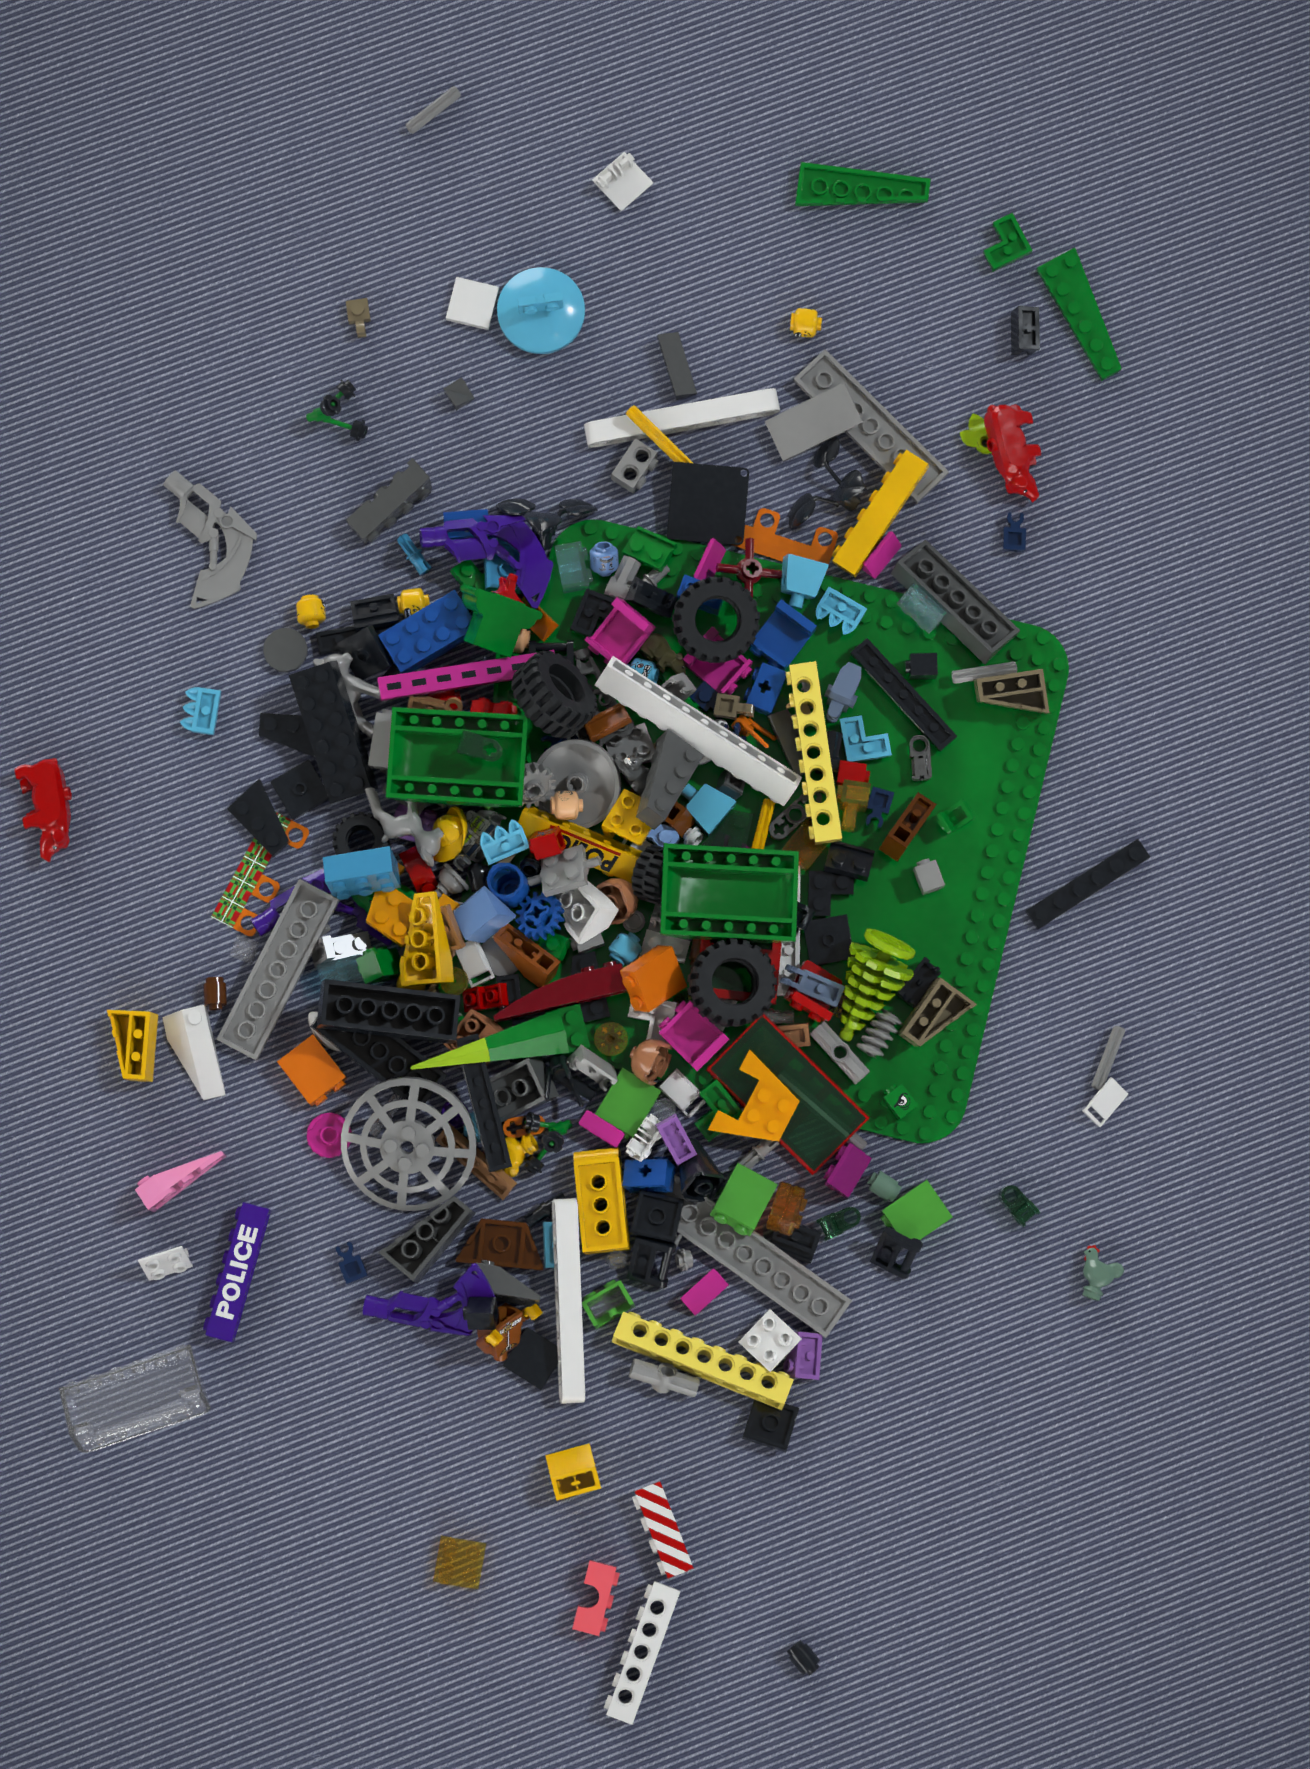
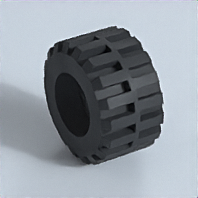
M359 812V814L351 813L348 818L343 817L341 819L342 822L340 824L337 823L336 831L332 835V844L336 855L352 852L348 846V840L358 830H367L373 834L375 842L371 849L390 846V840L382 843L384 836L383 827L380 821L375 819L373 814L370 813L368 815L364 814V812Z
M651 845L645 848L636 861L632 876L634 895L638 899L660 906L663 847Z

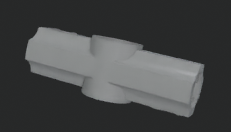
M825 1021L810 1033V1036L855 1085L870 1072L850 1050V1047L838 1037ZM837 1047L845 1049L846 1056L842 1059L835 1057L834 1049Z
M633 1359L628 1376L629 1378L651 1384L652 1388L659 1393H668L671 1390L690 1397L696 1396L700 1384L699 1378L677 1372L676 1367L670 1363H661L658 1366L639 1359Z

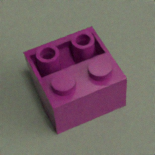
M851 1143L847 1147L844 1145L841 1147L835 1157L838 1160L836 1166L831 1165L823 1177L827 1180L824 1184L825 1186L847 1199L872 1159Z

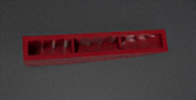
M616 961L604 963L603 967L594 969V966L581 969V973L540 987L494 1015L495 1023L627 993L628 991L623 984V978L620 970L623 969L622 963L616 964Z

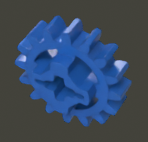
M534 892L533 898L526 896L527 902H520L519 905L522 909L516 911V914L520 916L515 919L520 925L518 929L526 937H532L535 941H538L540 936L547 940V934L554 936L553 930L555 928L560 930L561 927L558 923L564 921V918L561 916L565 912L560 907L562 903L554 895L546 897L543 892L541 896ZM529 925L536 926L537 929L531 928Z

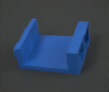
M781 599L776 605L775 611L756 634L754 643L749 646L751 647L750 651L759 658L761 656L766 658L769 665L785 671L816 631L817 625Z

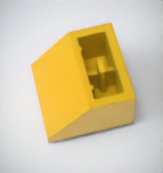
M590 1443L545 1455L556 1501L601 1489Z

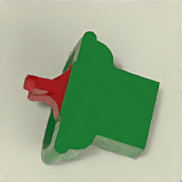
M509 573L507 579L500 577L498 579L499 589L496 591L487 592L467 584L460 586L462 603L466 608L473 611L464 641L511 658L521 629L531 628L543 616L541 611L525 606L526 604L517 596L515 592L517 575Z

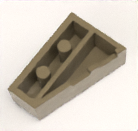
M1043 669L974 679L977 702L1044 714L1049 713Z
M935 978L897 1034L914 1047L921 1046L977 1004L942 978Z

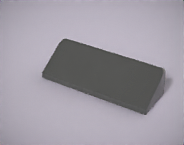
M673 332L657 335L675 399L678 400L696 395L697 391L679 333Z
M786 709L768 715L767 719L790 769L800 776L804 775L805 773H800L798 761L802 760V752L797 751L795 738L799 737V732L793 728V721L790 718L789 710Z

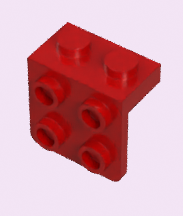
M805 960L800 967L801 970L806 969L842 985V981L809 960ZM796 974L793 982L798 983L800 975ZM789 987L784 996L786 1000L791 1002L789 1004L791 1007L799 1011L803 1009L809 1013L808 1017L819 1023L821 1021H830L833 1015L828 1010L830 1005L795 991L794 988Z

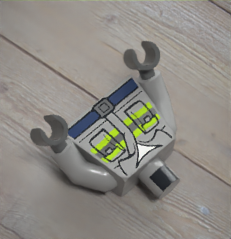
M472 810L468 811L465 815L467 819L465 843L462 851L453 861V864L458 869L463 871L465 864H471L470 860L480 863L485 859L479 844L481 834L486 832L491 837H494L496 826H500L503 819L506 820L504 815L489 810H480L477 813Z

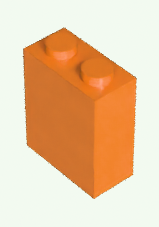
M657 945L620 970L623 984L628 991L630 1003L635 1011L650 1012L687 987L672 946Z
M314 1034L277 1061L311 1106L314 1104L316 1106L321 1105L328 1099L327 1094L331 1091L336 1093L346 1085L344 1081L347 1080V1077Z

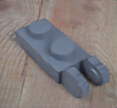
M786 964L785 970L800 975L798 983L781 977L780 983L832 1007L838 1006L845 986L806 969L801 970Z

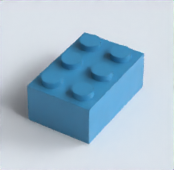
M390 846L323 857L325 883L332 896L337 899H348L353 895L368 896L377 891L391 892L395 888H401L398 862Z

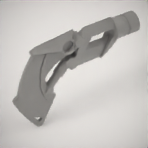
M173 471L167 477L163 486L180 499L176 523L180 522L199 538L198 541L200 543L209 542V569L200 570L191 601V607L197 609L225 599L241 590L240 582L248 567L253 540L257 541V533L231 506L228 514H226L221 509V501L200 483L193 485L179 472ZM193 492L209 505L208 516L188 500ZM216 524L220 526L224 533L227 547L226 558L218 564L219 532L214 528ZM197 598L206 600L200 603H196Z

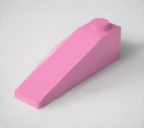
M220 1151L158 1173L152 1177L146 1176L137 1183L139 1187L135 1191L146 1208L156 1212L224 1159L226 1155Z

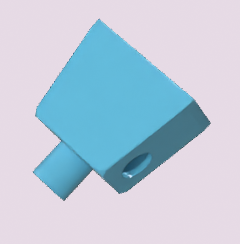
M787 554L783 557L781 592L791 595L789 605L792 608L802 609L804 599L811 600L816 597L829 564L793 554Z
M688 783L681 793L682 796L690 801L685 808L688 809L694 817L695 823L708 837L712 835L736 806L734 799L708 784H704L698 791Z

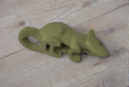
M651 633L638 652L648 661L653 662L655 660L657 668L662 673L665 672V667H669L676 675L683 672L686 674L682 653L676 654L662 635Z

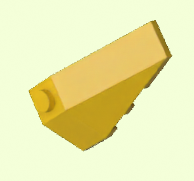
M437 892L415 893L409 916L408 935H405L404 943H406L404 955L401 956L399 963L401 986L454 982L452 956Z

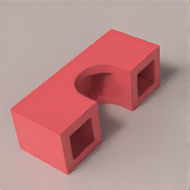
M593 1560L589 1561L584 1584L594 1586L598 1590L599 1600L592 1607L578 1605L572 1627L573 1630L599 1636L600 1631L605 1632L608 1618H604L606 1608L611 1609L614 1598L613 1595H610L611 1587L617 1586L620 1573L616 1572L617 1567Z

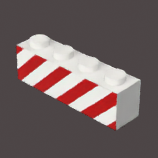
M658 1481L635 1490L636 1496H633L632 1499L636 1510L641 1509L644 1518L640 1519L644 1531H650L652 1539L649 1540V1544L653 1554L657 1552L661 1561L657 1562L661 1575L666 1574L669 1579L694 1569L661 1482Z

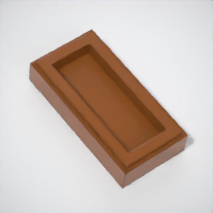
M618 703L595 715L584 727L590 740L596 742L632 723V720L625 706Z

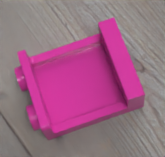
M616 597L611 604L614 606L613 610L593 636H587L585 641L589 643L588 648L596 655L600 653L605 657L604 662L606 664L614 656L627 665L656 627L626 601Z
M711 627L703 636L711 641L724 640L719 636V632L714 627ZM689 654L683 658L685 666L720 694L731 695L738 687L736 683L741 677L745 679L753 670L750 668L753 661L747 660L743 655L721 663L700 661Z
M683 1000L674 1009L677 1013L671 1019L666 1017L658 1025L661 1028L658 1033L698 1071L729 1038L713 1023L709 1022L707 1017H702L698 1013L699 1009L693 1006L691 1000L687 1003Z

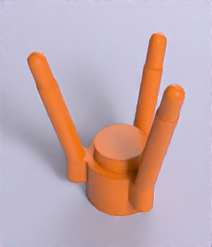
M744 715L739 716L731 725L734 729L735 723L738 722L741 726L740 737L742 735L747 737L751 734L765 748H768L769 745L754 731V728L773 741L777 739L751 718H747Z

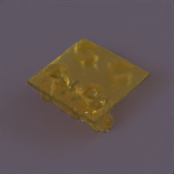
M441 1536L433 1582L479 1589L486 1543Z

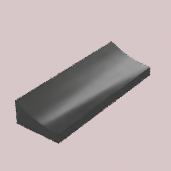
M924 540L901 558L891 572V575L984 664L990 661L1020 632L1019 628L927 540Z

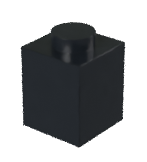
M910 653L909 660H905V673H909V680L936 679L938 676L937 653Z
M469 1297L467 1306L463 1308V1319L467 1320L468 1330L496 1329L499 1317L497 1298Z

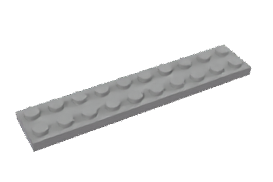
M675 1175L673 1192L658 1194L684 1199L681 1193L680 1178ZM704 1197L705 1201L690 1202L684 1199L677 1233L683 1235L684 1238L821 1334L824 1338L829 1335L852 1302L851 1299L757 1232L753 1231L750 1237L748 1235H740L733 1227L715 1221L710 1213L716 1203L709 1198Z

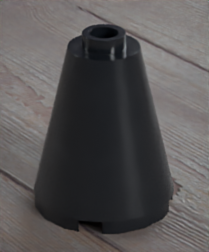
M689 1138L697 1155L679 1164L681 1193L687 1201L703 1202L705 1201L704 1197L711 1195L714 1198L723 1191L726 1185L725 1179L697 1139Z

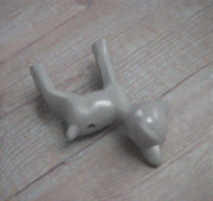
M349 653L343 655L332 654L323 659H314V666L337 660L359 730L372 739L374 725L363 717L358 701L361 693L380 699L379 688L349 674V666L353 660Z
M366 788L365 792L373 816L380 821L383 827L384 836L382 843L387 842L389 839L412 835L415 838L416 848L421 858L428 866L433 867V857L439 852L441 838L444 835L443 831L440 828L432 831L423 830L417 802L407 801V814L393 817L383 811L375 788Z

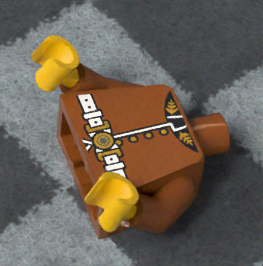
M508 1303L498 1307L499 1317L496 1329L477 1330L478 1339L476 1345L485 1354L494 1356V1360L505 1361L507 1359V1352L520 1342L523 1322L528 1319L534 1320L543 1313L536 1303L521 1311Z

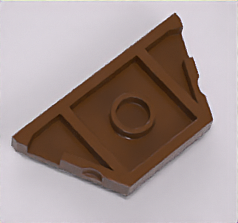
M481 1218L456 1258V1262L476 1264L481 1263V1260L494 1262V1265L499 1267L544 1270L528 1224L524 1222Z

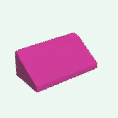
M892 531L887 533L863 563L862 570L874 579L878 577L901 548V543Z
M710 539L693 578L702 580L715 576L716 565L721 563L726 549L716 539Z
M589 1110L584 1113L579 1121L580 1126L615 1148L620 1145L625 1135L624 1132Z
M713 1268L683 1295L680 1300L696 1316L729 1285Z

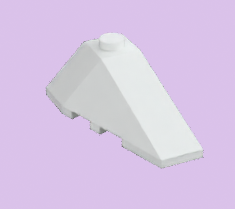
M589 881L588 885L555 895L556 899L562 903L560 907L565 910L563 913L566 921L564 926L578 944L585 943L609 928L619 911L612 901Z
M200 1005L162 1017L167 1040L202 1099L208 1100L225 1096V1088L207 1007Z

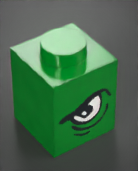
M893 1084L884 1091L886 1096L883 1097V1101L898 1120H901L918 1106L903 1084H900L898 1087Z

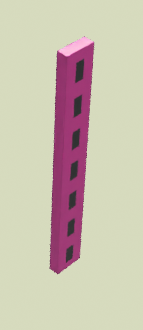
M536 653L378 677L380 699L384 701L511 681L514 673Z

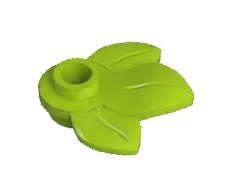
M973 413L968 423L969 430L960 432L961 440L969 447H976L977 451L982 454H991L992 452L982 445L983 441L988 440L984 419Z

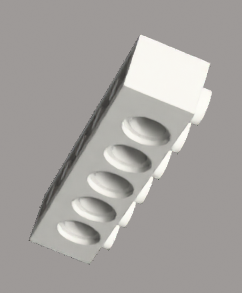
M654 1581L653 1585L648 1584L644 1594V1598H647L645 1608L640 1606L636 1616V1620L640 1622L637 1630L632 1628L628 1642L632 1644L629 1652L624 1650L620 1664L624 1665L621 1674L616 1672L612 1686L616 1687L613 1696L608 1695L604 1708L608 1709L606 1715L633 1725L680 1590ZM654 1601H660L664 1605L663 1611L659 1614L653 1613L650 1609ZM646 1623H652L656 1627V1632L651 1636L645 1635L642 1631ZM639 1645H644L648 1649V1654L644 1658H639L634 1653L635 1648ZM631 1667H635L640 1671V1676L636 1680H630L626 1675L627 1670ZM629 1690L632 1694L631 1700L622 1702L618 1697L620 1691Z

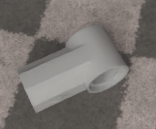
M623 556L614 577L610 578L604 594L614 599L617 597L626 601V595L641 563L632 557Z

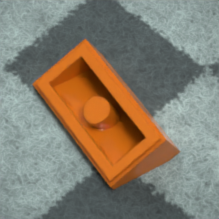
M523 596V598H522L521 601H522L524 604H526L525 606H528V607L531 608V606L529 605V603L527 602V600H526L525 597ZM539 606L536 610L541 611L543 616L530 629L544 642L559 625Z

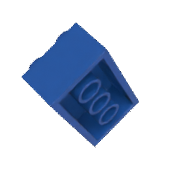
M453 590L378 636L399 673H410L465 642L464 638L472 616L462 603L456 590Z

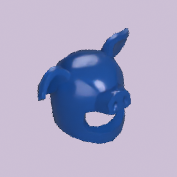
M511 863L493 865L487 876L488 889L508 908L519 906L520 902L523 903L526 900L530 889L540 885L537 884L530 887L528 879L523 872Z

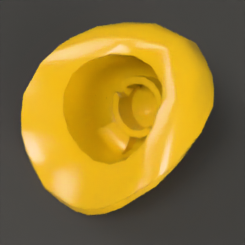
M452 806L446 815L436 819L432 830L440 828L444 833L441 838L439 852L433 857L437 862H446L456 858L462 851L467 835L465 813L459 807Z

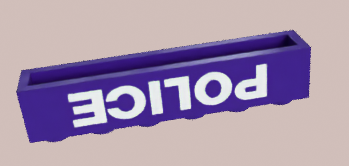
M245 1202L242 1203V1207H237L235 1219L238 1221L236 1228L231 1229L228 1239L231 1242L229 1251L225 1250L222 1259L225 1267L223 1273L219 1272L216 1286H219L217 1295H212L209 1308H213L211 1316L206 1317L203 1330H206V1336L234 1343L271 1214L270 1209Z

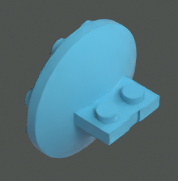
M531 268L518 273L504 286L498 299L497 316L503 334L513 345L529 353L548 354L565 348L577 337L584 323L585 304L580 289L570 277L551 268Z

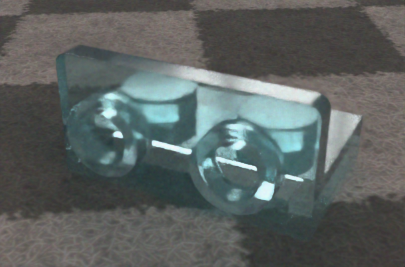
M915 583L909 587L896 603L905 614L913 618L919 627L928 633L937 628L940 621L947 614Z

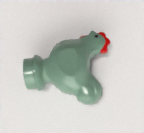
M1093 1245L1087 1246V1250L1084 1251L1085 1265L1083 1275L1089 1285L1083 1287L1082 1296L1100 1301L1101 1296H1103L1101 1287L1109 1285L1114 1278H1120L1124 1273V1268L1122 1264L1117 1262L1105 1264L1099 1261L1098 1253L1100 1249Z

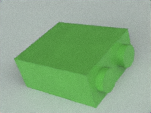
M622 1068L617 1076L618 1081L614 1085L612 1084L595 1115L624 1132L623 1138L628 1140L629 1137L635 1138L634 1134L638 1133L637 1129L641 1128L640 1125L646 1116L649 1115L662 1091L653 1085L650 1086L642 1082L634 1074Z
M737 1163L710 1215L718 1223L727 1224L733 1227L738 1234L750 1237L778 1184Z
M925 1180L881 1211L883 1216L880 1217L885 1226L891 1227L910 1239L916 1238L919 1240L953 1218L928 1180Z

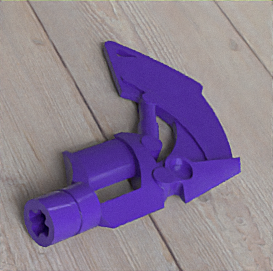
M483 515L486 522L481 521L478 523L473 518L445 521L443 526L419 529L421 548L444 546L458 563L465 560L485 558L492 560L495 554L514 568L515 575L518 576L516 585L531 608L537 609L550 580L553 562L547 559L542 545L532 530L526 525V520L523 516ZM469 531L474 538L451 540L447 532ZM497 539L507 542L518 551L519 562L499 544ZM539 594L537 601L534 602L532 598Z
M324 868L302 878L328 894L331 893L325 883ZM295 886L270 901V908L250 920L260 936L265 935L274 928L280 917L276 910L286 905ZM341 902L338 903L335 911L357 917L356 926L358 928L368 931L369 935L387 946L392 944V940L382 937V933L366 923L368 914L356 902H354L355 908L344 905Z
M473 1263L454 1284L453 1287L457 1290V1293L442 1301L435 1297L427 1298L403 1293V1291H400L390 1299L366 1295L362 1314L415 1327L421 1326L424 1329L430 1328L429 1331L469 1336L472 1335L473 1331L468 1330L467 1320L463 1319V1308L467 1306L469 1297H495L478 1264ZM462 1302L461 1308L452 1312L442 1313L452 1307L454 1303ZM400 1308L418 1313L411 1315L393 1310Z

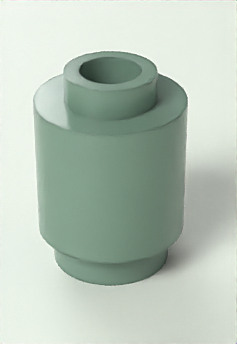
M881 1170L878 1173L873 1172L867 1181V1184H869L868 1190L885 1201L893 1202L902 1189L898 1185V1181Z

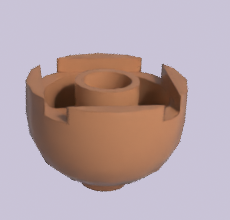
M611 878L597 885L596 888L604 893L619 909L611 924H620L633 916L637 910L639 899L634 895L630 882L621 878Z
M648 1039L641 1042L638 1047L635 1046L630 1053L631 1068L634 1075L650 1086L655 1085L656 1082L654 1080L657 1077L662 1078L669 1066L672 1055L668 1054V1049L672 1050V1046L658 1039Z

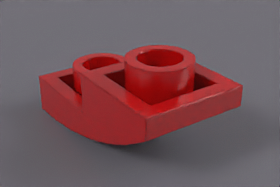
M506 983L462 990L464 1012H469L470 1009L481 1011L509 1005Z

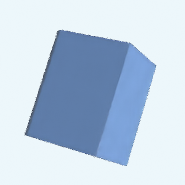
M485 886L453 911L465 940L479 943L486 942L516 917Z

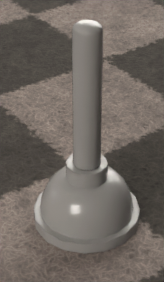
M445 862L443 869L439 873L440 883L436 886L437 889L435 890L438 899L443 893L445 895L449 892L458 894L470 889L455 870Z

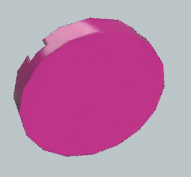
M324 1113L311 1121L307 1129V1141L313 1152L326 1158L338 1157L342 1154L341 1133L345 1118L335 1113ZM347 1142V1149L350 1146L351 1142Z

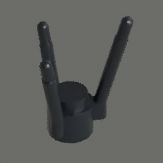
M562 1054L552 1056L549 1059L550 1065L545 1067V1101L549 1100L551 1075L553 1074L556 1078L566 1076L579 1106L583 1107V1102L571 1076L566 1056Z

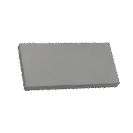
M842 383L766 420L765 423L782 460L786 461L863 424V421L846 384Z

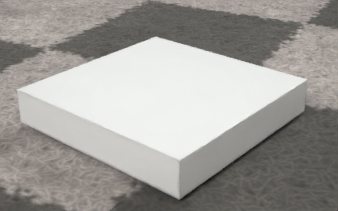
M456 277L446 320L489 330L499 287Z

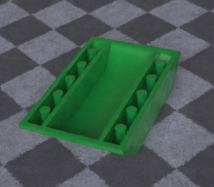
M392 707L386 798L409 802L486 807L522 806L528 718L525 715Z
M664 843L660 934L682 939L718 941L737 939L754 943L796 942L799 851Z

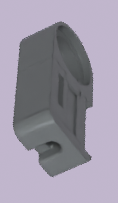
M916 735L909 743V757L913 758L911 759L913 775L911 780L927 781L932 777L930 743L925 736ZM922 740L926 745L925 750L921 752L914 750V741Z

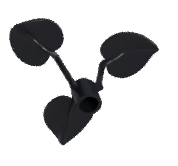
M837 436L826 441L817 450L813 459V465L816 468L824 466L840 485L834 493V500L819 496L812 497L810 493L801 496L794 503L790 511L789 528L792 531L812 515L816 506L815 501H822L836 507L841 505L851 512L860 503L858 494L867 490L860 471L853 470L849 472L841 481L830 468L829 462L837 457L840 449V441Z
M521 498L507 499L496 504V508L498 507L507 514H525V520L532 526V532L544 550L551 549V539L555 535L557 525L562 522L561 516L563 513L582 515L598 510L592 504L579 499L561 501L559 503L561 509L557 515L531 511L535 509V504Z

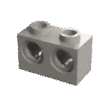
M635 438L611 473V480L634 494L636 489L640 490L647 480L645 476L648 471L652 472L659 462L657 460L658 452ZM640 454H645L648 460L639 462L636 457ZM628 472H633L636 478L627 480L624 475Z

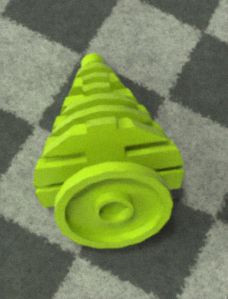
M866 929L864 937L867 942L877 949L851 942L849 948L850 954L855 955V957H848L847 965L852 967L851 971H846V979L851 985H845L844 995L849 999H843L842 1008L850 1012V1014L841 1013V1022L845 1025L839 1033V1037L847 1042L852 1040L855 1030L860 1031L866 1026L863 1021H860L861 1019L870 1021L876 1016L872 1010L866 1009V1007L880 1011L885 1006L882 1000H891L896 995V993H891V991L901 990L905 986L904 981L911 980L914 975L912 969H907L908 966L906 964L896 961L897 959L894 957L909 960L914 957L915 950L903 941L875 929Z

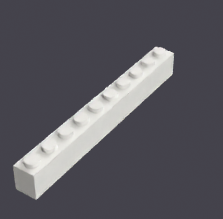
M614 656L595 683V686L601 692L614 697L621 705L628 706L637 712L640 717L656 724L659 729L663 731L669 729L712 760L715 765L725 768L735 778L742 779L750 784L754 790L764 793L775 803L785 806L802 779L800 775Z

